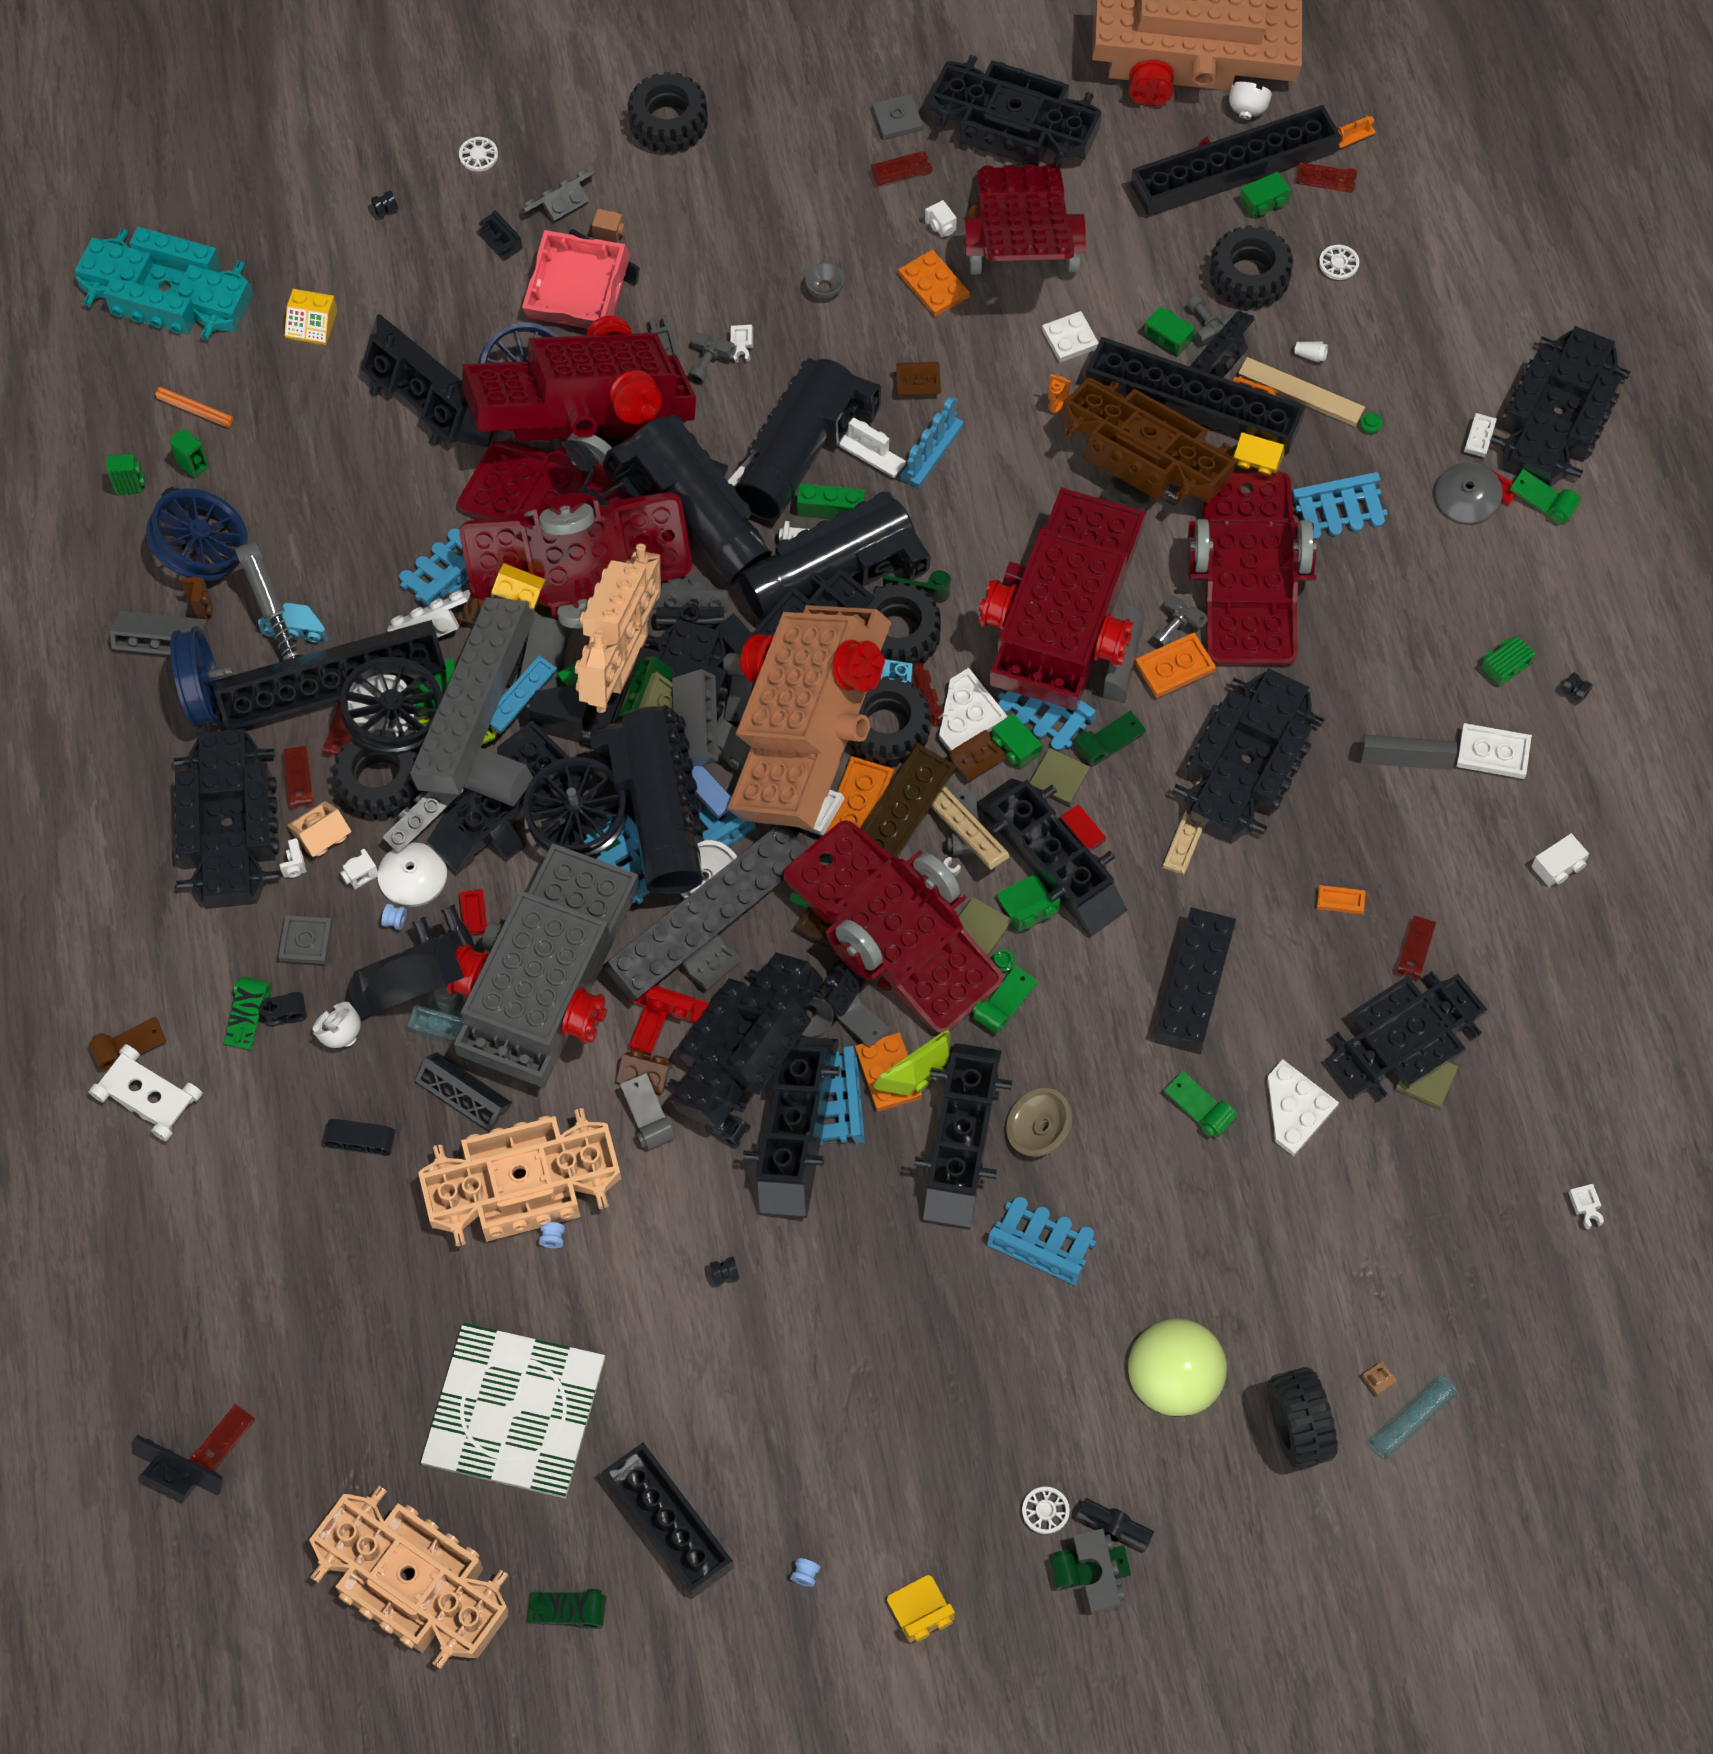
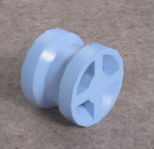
M387 904L382 915V926H394L395 929L402 930L406 921L407 909L403 907L395 908L393 905Z
M556 1222L541 1225L543 1233L539 1238V1244L546 1248L563 1247L561 1236L565 1231V1226Z
M797 1558L795 1562L796 1570L791 1574L790 1579L800 1585L814 1587L816 1582L814 1577L820 1571V1565L807 1559Z

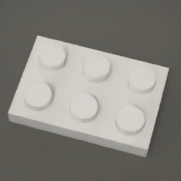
M1464 723L1456 767L1525 779L1532 735Z

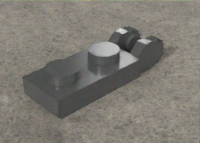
M662 315L661 320L664 326L662 328H656L654 317L649 318L650 332L658 334L667 355H677L679 359L672 327L669 325L667 315Z

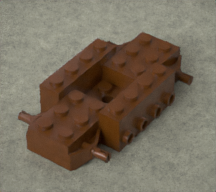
M1087 378L1064 401L1059 420L1069 425L1064 429L1065 436L1071 437L1075 431H1078L1090 437L1084 459L1157 500L1169 489L1170 483H1173L1181 488L1176 493L1178 499L1184 500L1190 494L1209 503L1230 480L1237 460L1227 454L1231 449L1229 444L1226 446L1227 443H1223L1220 448L1212 446L1205 441L1208 429L1136 389H1133L1124 398L1121 394L1115 392L1119 389V384H1115V381L1111 382L1109 386H1104L1092 378Z

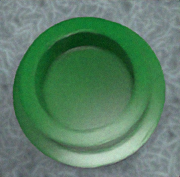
M1366 413L1362 416L1360 422L1362 429L1368 434H1374L1379 431L1383 423L1382 418L1376 413Z
M998 950L992 956V961L1001 972H1008L1015 965V957L1008 950Z

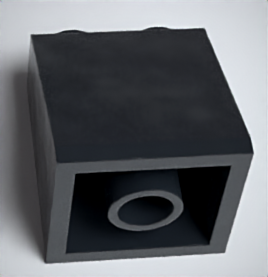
M576 685L536 690L533 699L530 698L527 703L529 722L532 720L547 735L582 743L584 730L594 706L588 705L587 702L579 701V691H576Z

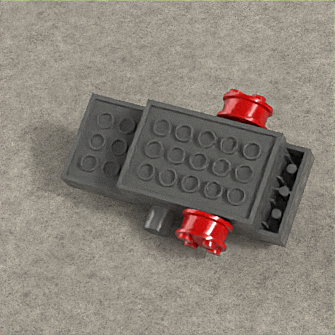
M552 843L529 892L526 893L520 890L504 925L495 922L488 924L482 938V947L490 949L491 952L480 953L474 951L473 947L468 944L464 947L459 946L455 956L464 978L448 984L447 988L449 994L459 993L465 995L467 999L461 1011L464 1024L454 1043L458 1056L545 1088L570 1035L579 1038L582 1044L595 1041L598 1033L597 1027L599 1022L605 1020L607 1009L604 1008L605 996L603 994L595 996L590 994V991L640 888L638 874Z

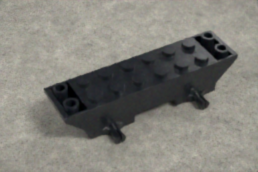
M378 314L361 365V370L372 381L369 392L372 395H378L379 389L382 387L390 394L394 392L399 393L422 412L420 419L432 430L429 442L433 445H437L439 438L443 437L450 444L458 441L486 448L489 447L494 430L491 432L477 430L462 389V381L381 314Z
M1014 778L1009 779L977 801V807L993 824V826L989 827L991 833L993 832V835H996L1000 832L1051 891L1047 894L1049 900L1051 899V902H1054L1059 898L1061 904L1087 934L1092 937L1127 912V908L1114 884V878L1105 866L1115 859V855L1109 850L1099 858L1092 854L1086 846L1082 847L1057 819L1056 812L1047 801L1049 797L1057 793L1056 788L1052 784L1041 792L1034 788L1028 780L1021 782Z
M800 1037L773 1074L772 1089L774 1097L767 1133L763 1134L762 1144L758 1151L744 1150L743 1161H756L757 1163L755 1178L758 1181L759 1210L761 1215L807 1218L816 1166H823L825 1161L824 1156L818 1155L832 1076H840V1066H834L838 1039Z
M955 1043L950 1063L946 1070L933 1067L931 1069V1078L944 1079L945 1092L934 1152L930 1159L915 1156L914 1166L928 1168L929 1172L923 1221L971 1229L981 1177L996 1180L997 1169L983 1168L982 1162L995 1091L997 1088L1011 1091L1013 1080L998 1078L1002 1050Z

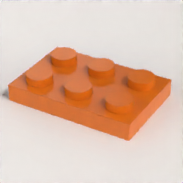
M933 249L898 269V275L934 317L970 297L968 289Z
M1195 632L1135 659V665L1156 699L1216 672L1215 664Z
M900 1032L881 1038L870 1048L864 1043L855 1046V1051L877 1112L922 1099V1093L917 1091L908 1096L876 1090L873 1087L882 1073L908 1056Z

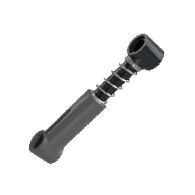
M257 540L236 547L235 551L245 570L263 618L268 619V622L272 625L271 630L276 635L274 639L279 642L278 647L282 650L281 656H283L284 661L303 656V654H299V651L296 650V644L292 641L293 636H290L289 627L285 624L286 619H283L282 614L285 609L269 574Z

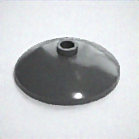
M1475 462L1459 463L1448 468L1439 478L1435 492L1436 502L1442 513L1452 521L1461 524L1480 523L1490 518L1499 508L1502 500L1501 482L1490 468ZM1467 485H1472L1473 488H1472V489H1467L1466 486H1467Z

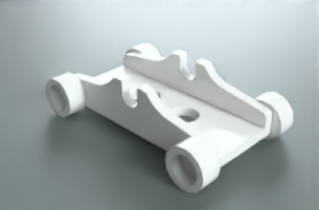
M124 1044L119 1051L120 1056L101 1081L98 1084H93L88 1092L100 1102L104 1103L108 1096H110L132 1113L135 1111L142 1119L155 1124L151 1131L158 1138L168 1141L173 1134L171 1132L172 1125L188 1104H191L193 1101L197 1102L203 1093L191 1083H187L181 1090L135 1062L140 1054L131 1046ZM132 1081H141L142 1087L140 1090L133 1092L129 1089ZM153 1092L161 1094V1099L157 1103H150L148 1101L149 1095Z

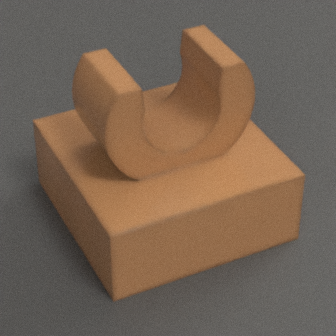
M1383 1361L1362 1374V1379L1376 1397L1397 1383L1396 1378Z

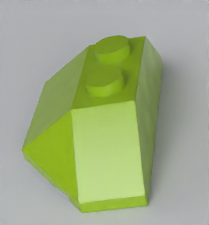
M947 1028L882 1073L873 1087L876 1090L909 1096L914 1091L919 1093L929 1085L928 1082L931 1079L938 1080L939 1078L930 1077L932 1067L944 1069L949 1062L951 1033Z

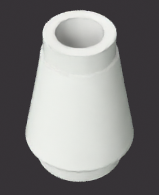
M1323 341L1296 343V355L1318 363L1326 360L1328 344H1323Z

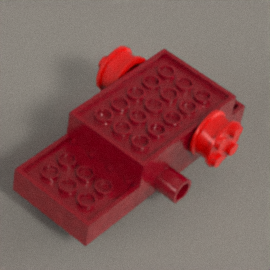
M609 315L594 320L587 329L586 336L529 338L528 361L463 364L462 389L477 430L483 432H491L493 430L513 431L516 441L566 440L567 436H570L571 433H574L577 437H591L592 435L608 438L616 436L632 437L646 423L658 417H666L671 413L678 415L683 423L695 420L696 395L677 355H667L657 333L633 334L628 323L619 316Z
M1062 487L1060 488L1045 529H1040L1027 566L1010 561L1005 571L1003 584H1000L998 579L994 581L989 580L986 593H988L987 598L982 599L979 612L981 613L978 623L981 624V627L990 625L999 628V632H1001L998 641V654L990 673L991 686L1077 711L1094 662L1103 659L1112 662L1114 667L1117 665L1122 666L1126 654L1124 652L1126 646L1129 647L1132 639L1131 632L1134 622H1131L1129 618H1126L1125 621L1112 617V612L1144 528L1146 512Z

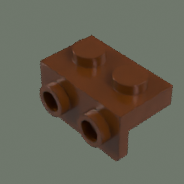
M939 362L896 364L898 395L912 396L913 394H925L930 396L941 394Z
M196 576L182 577L181 584L188 603L192 604L196 617L207 619L208 624L209 616L213 614V603L211 602L204 579Z
M983 730L949 752L952 763L957 765L956 771L968 781L1006 758L1004 751L991 741L987 730Z
M631 1049L630 1052L624 1053L616 1082L624 1083L647 1073L654 1092L664 1093L668 1072L672 1068L673 1063L667 1062V1058L663 1056L653 1055V1058L644 1056L645 1052Z

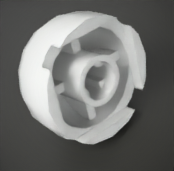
M1236 82L1235 85H1231L1229 94L1230 106L1239 114L1240 118L1250 120L1251 117L1260 116L1266 111L1272 93L1265 87H1262V90L1257 89L1254 83Z
M342 1002L334 1005L333 1007L336 1010L330 1014L325 1011L316 1020L312 1028L319 1041L330 1048L351 1046L356 1041L360 1031L361 1021L358 1013L349 1002Z

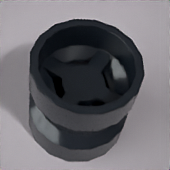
M391 190L384 192L380 197L374 196L371 198V203L378 217L384 216L386 212L398 210L396 199Z
M1573 672L1563 684L1561 691L1573 695L1574 700L1581 703L1591 691L1593 684L1589 681H1583L1580 675Z
M733 1256L726 1258L722 1263L718 1261L710 1262L716 1286L722 1285L725 1280H740Z

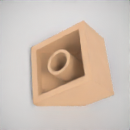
M326 801L287 825L304 850L312 857L324 854L328 850L327 847L344 841L347 838L346 835L351 833L339 810Z

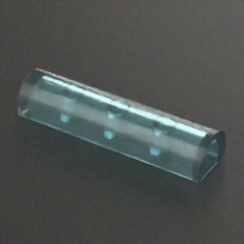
M414 1005L407 1027L456 1041L464 1022L461 1017Z
M1442 1375L1438 1376L1381 1429L1369 1443L1388 1460L1457 1395L1456 1388L1447 1378Z

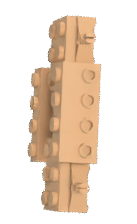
M644 544L637 545L636 552L633 553L631 559L627 560L626 563L610 561L607 569L604 568L600 583H597L595 586L594 596L588 600L586 612L583 611L580 617V625H583V635L590 636V642L584 646L582 658L577 661L575 666V673L578 674L576 691H579V701L597 706L599 713L606 711L607 702L612 692L621 694L639 650L643 647L648 637L649 615L661 594L660 555L645 552L646 546Z
M579 1108L581 1117L579 1116L578 1109L574 1111L577 1121L576 1125L561 1136L556 1117L543 1116L534 1122H520L511 1128H496L488 1134L468 1136L466 1139L461 1140L466 1160L447 1158L444 1154L443 1145H438L440 1154L437 1145L434 1146L435 1161L418 1172L432 1228L452 1232L455 1245L461 1246L459 1237L462 1245H465L466 1241L463 1230L477 1217H480L486 1242L541 1228V1225L549 1222L561 1223L580 1218L575 1196L576 1191L595 1195L598 1208L603 1209L601 1200H603L604 1207L607 1208L609 1205L605 1193L621 1180L608 1124L588 1122L584 1109ZM517 1169H524L526 1171V1175L521 1179L513 1177V1173Z
M379 1485L371 1497L367 1496L364 1498L343 1494L309 1539L319 1559V1566L310 1578L319 1583L329 1570L346 1572L336 1585L340 1593L338 1597L350 1606L353 1604L359 1608V1612L369 1620L372 1618L380 1623L379 1626L387 1633H394L400 1637L399 1640L411 1649L414 1647L423 1653L436 1635L441 1644V1652L432 1664L439 1669H442L445 1662L451 1656L478 1659L508 1617L507 1613L509 1611L499 1590L509 1575L499 1570L492 1582L490 1580L488 1582L476 1580L484 1570L478 1559L480 1555L470 1547L464 1549L459 1546V1540L450 1533L443 1535L438 1531L439 1527L431 1520L426 1519L423 1521L417 1517L419 1513L409 1505H406L404 1508L398 1503L384 1521L377 1506L387 1491ZM407 1568H412L415 1570L413 1579L409 1581L403 1580L401 1578L402 1572Z

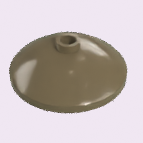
M1039 1088L1028 1092L1015 1103L1008 1116L1006 1131L1010 1144L1021 1154L1031 1157L1042 1156L1055 1150L1065 1140L1072 1124L1071 1105L1065 1096L1054 1089Z

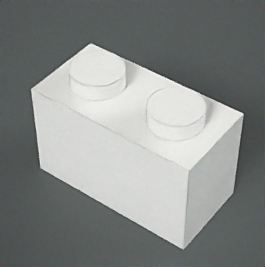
M1571 833L1537 855L1532 868L1548 887L1555 883L1559 885L1568 878L1570 873L1573 871L1577 873L1587 865L1586 860L1589 853Z

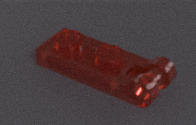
M925 151L871 165V171L877 186L920 174L929 175L933 172Z
M1300 162L1296 184L1351 193L1355 190L1354 180H1356L1358 172L1354 168L1345 170Z
M922 662L914 664L913 676L917 688L923 692V697L928 700L931 711V725L939 727L942 725L943 708L936 704L938 696L935 688L931 689L930 673L928 670H924Z
M341 700L338 702L327 741L323 746V755L325 756L342 753L341 747L345 743L349 744L351 742L350 739L352 737L346 731L341 719ZM335 743L342 744V745H340V747H338V746H335Z
M300 746L284 749L291 809L305 804L313 806L314 797L307 747ZM305 791V795L297 796L296 792Z
M1413 916L1397 974L1404 975L1405 973L1412 975L1413 979H1420L1436 925L1435 921ZM1407 961L1416 964V967L1407 965Z
M234 1404L204 1443L194 1451L191 1460L197 1464H202L204 1468L215 1471L255 1422V1418ZM210 1450L215 1453L212 1458L207 1456Z

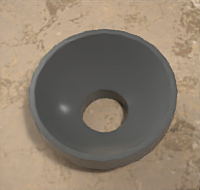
M819 263L812 266L806 273V286L808 291L818 298H831L842 290L844 275L841 269L834 264ZM827 283L831 288L827 291H822L819 289V286Z
M813 998L807 1004V1006H815L816 1012L814 1015L809 1016L812 1021L802 1033L803 1036H819L830 1028L834 1012L825 998L823 1000Z

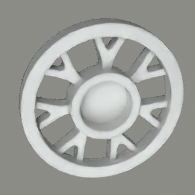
M474 137L462 144L459 150V159L466 169L481 172L494 166L498 159V150L495 143L490 139ZM476 142H482L481 146H476ZM488 144H489L490 146H492V147L489 148V149H485V148H484V147L487 146ZM468 145L473 146L472 149H468V148H466V147H467ZM463 154H470L469 157H462ZM487 154H494V158L487 157ZM471 160L475 162L474 166L469 165ZM486 161L487 165L481 166L480 162Z
M1332 245L1321 253L1319 266L1321 271L1329 278L1345 280L1357 272L1359 257L1348 246ZM1338 250L1339 253L1334 255L1332 251ZM1346 252L1351 254L1348 258L1344 255ZM1324 256L1331 258V261L1323 259ZM1348 262H1355L1356 266L1347 264ZM1331 265V269L1327 270L1325 266ZM1348 269L1350 272L1346 274L1343 270ZM1335 270L1340 271V275L1333 274Z
M1036 1488L1026 1496L1023 1502L1022 1515L1024 1521L1030 1529L1037 1533L1053 1534L1058 1532L1065 1526L1069 1518L1070 1509L1068 1501L1055 1488ZM1042 1492L1045 1500L1038 1502L1035 1494ZM1051 1493L1058 1496L1055 1503L1048 1500ZM1030 1502L1037 1505L1036 1511L1026 1509L1027 1503ZM1065 1505L1066 1512H1056V1506ZM1037 1515L1039 1520L1032 1524L1028 1518ZM1054 1516L1062 1520L1058 1526L1052 1522ZM1048 1521L1049 1529H1041V1522Z

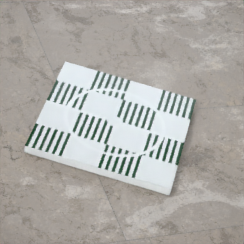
M463 1323L421 1464L566 1499L605 1362V1355Z

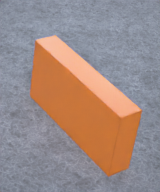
M1319 885L1317 909L1363 915L1366 890Z

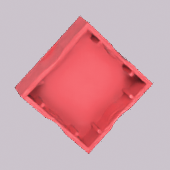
M544 230L537 254L536 268L530 279L522 306L526 316L530 319L588 329L592 322L600 317L613 316L630 258L626 245L598 239H582L570 234Z

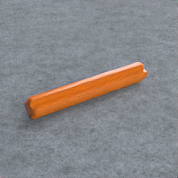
M158 387L155 393L156 398L226 428H230L234 422L231 415L164 387Z

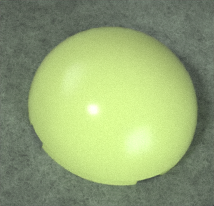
M1167 1319L1150 1326L1137 1338L1129 1355L1128 1373L1135 1393L1148 1407L1168 1416L1194 1415L1205 1410L1218 1398L1225 1385L1227 1362L1221 1344L1204 1326L1186 1319Z

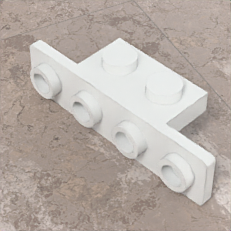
M853 417L849 422L848 431L840 442L839 447L895 478L905 467L906 461L889 451V438L884 433L874 430L867 423Z
M458 590L449 596L450 598L443 601L442 599H437L424 609L418 607L405 617L399 615L390 621L391 623L387 631H393L429 620L433 622L437 637L457 630L459 624L450 608L467 602L471 593L469 590L464 592Z

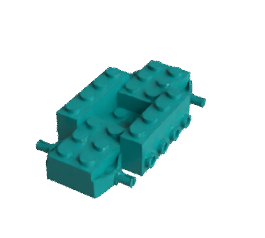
M137 227L129 242L131 248L124 243L129 232L126 229L123 230V228L120 229L116 238L100 240L92 237L75 269L78 285L87 293L83 301L85 306L91 307L95 298H105L109 311L113 315L126 317L138 323L151 324L156 328L169 329L177 334L189 335L197 320L205 326L200 335L204 340H209L212 331H236L253 296L251 284L241 275L245 267L244 262L238 260L232 271L220 272L222 267L216 248L142 227ZM165 285L171 286L170 289L165 291L160 290Z

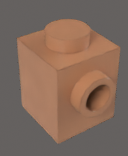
M598 209L592 223L593 238L618 243L620 236L624 235L626 224L623 223L622 214L615 211Z

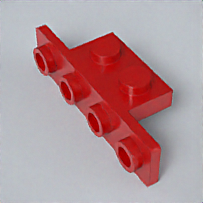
M656 985L652 986L638 999L632 1001V1003L644 1007L645 1005L649 1006L656 1012L664 1011L678 1019H684L693 1023L700 1019L710 1004L709 1002Z

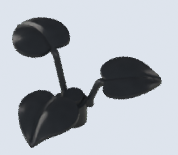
M568 440L561 443L573 465L582 472H589L583 487L579 491L597 498L599 506L610 505L608 501L603 500V497L622 486H625L627 493L632 497L643 496L628 476L621 479L623 482L616 484L600 495L593 488L586 489L594 473L592 467H595L597 464L593 453L585 445L577 441Z

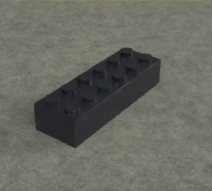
M1190 908L1158 1025L1155 1043L1201 1055L1236 923L1235 918Z
M644 1442L603 1471L606 1483L693 1599L734 1569L731 1557Z

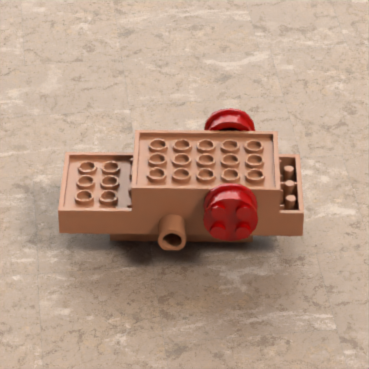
M1094 0L1092 60L1109 62L1108 78L1129 80L1131 82L1129 85V96L1133 102L1147 106L1165 105L1174 94V85L1230 91L1235 75L1297 82L1302 67V0Z
M806 605L803 613L783 612L774 635L755 634L746 641L743 646L739 667L743 670L744 676L748 681L754 683L755 686L736 735L751 746V749L727 808L742 821L814 828L824 799L828 796L848 740L864 741L870 730L869 719L867 716L859 714L867 691L875 689L881 679L885 665V658L881 655V649L892 623L877 609Z

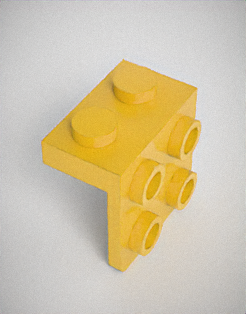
M930 1575L890 1594L887 1598V1602L909 1643L915 1640L919 1642L927 1638L930 1632L937 1628L941 1630L953 1623L952 1620L955 1619V1612L951 1604L947 1605L934 1579Z

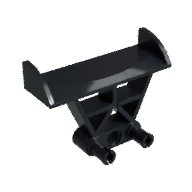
M455 904L441 910L449 928L447 930L448 933L438 937L432 936L426 917L411 922L420 941L418 945L354 972L349 990L350 1004L356 1010L360 1019L464 978L455 954L459 946L464 947L468 944L474 948L475 944L465 923L462 924Z

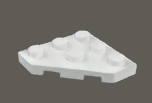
M969 668L951 678L939 733L940 741L949 752L983 730L991 732L995 725L1008 717Z
M1282 1059L1268 1075L1267 1083L1270 1093L1275 1142L1294 1157L1338 1107L1339 1102Z

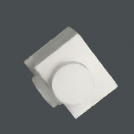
M944 200L925 209L926 224H930L935 232L937 231L941 237L949 236L956 231L957 217Z
M365 849L360 851L361 855L359 857H353L343 865L344 870L340 872L345 883H351L354 889L378 877L376 865Z

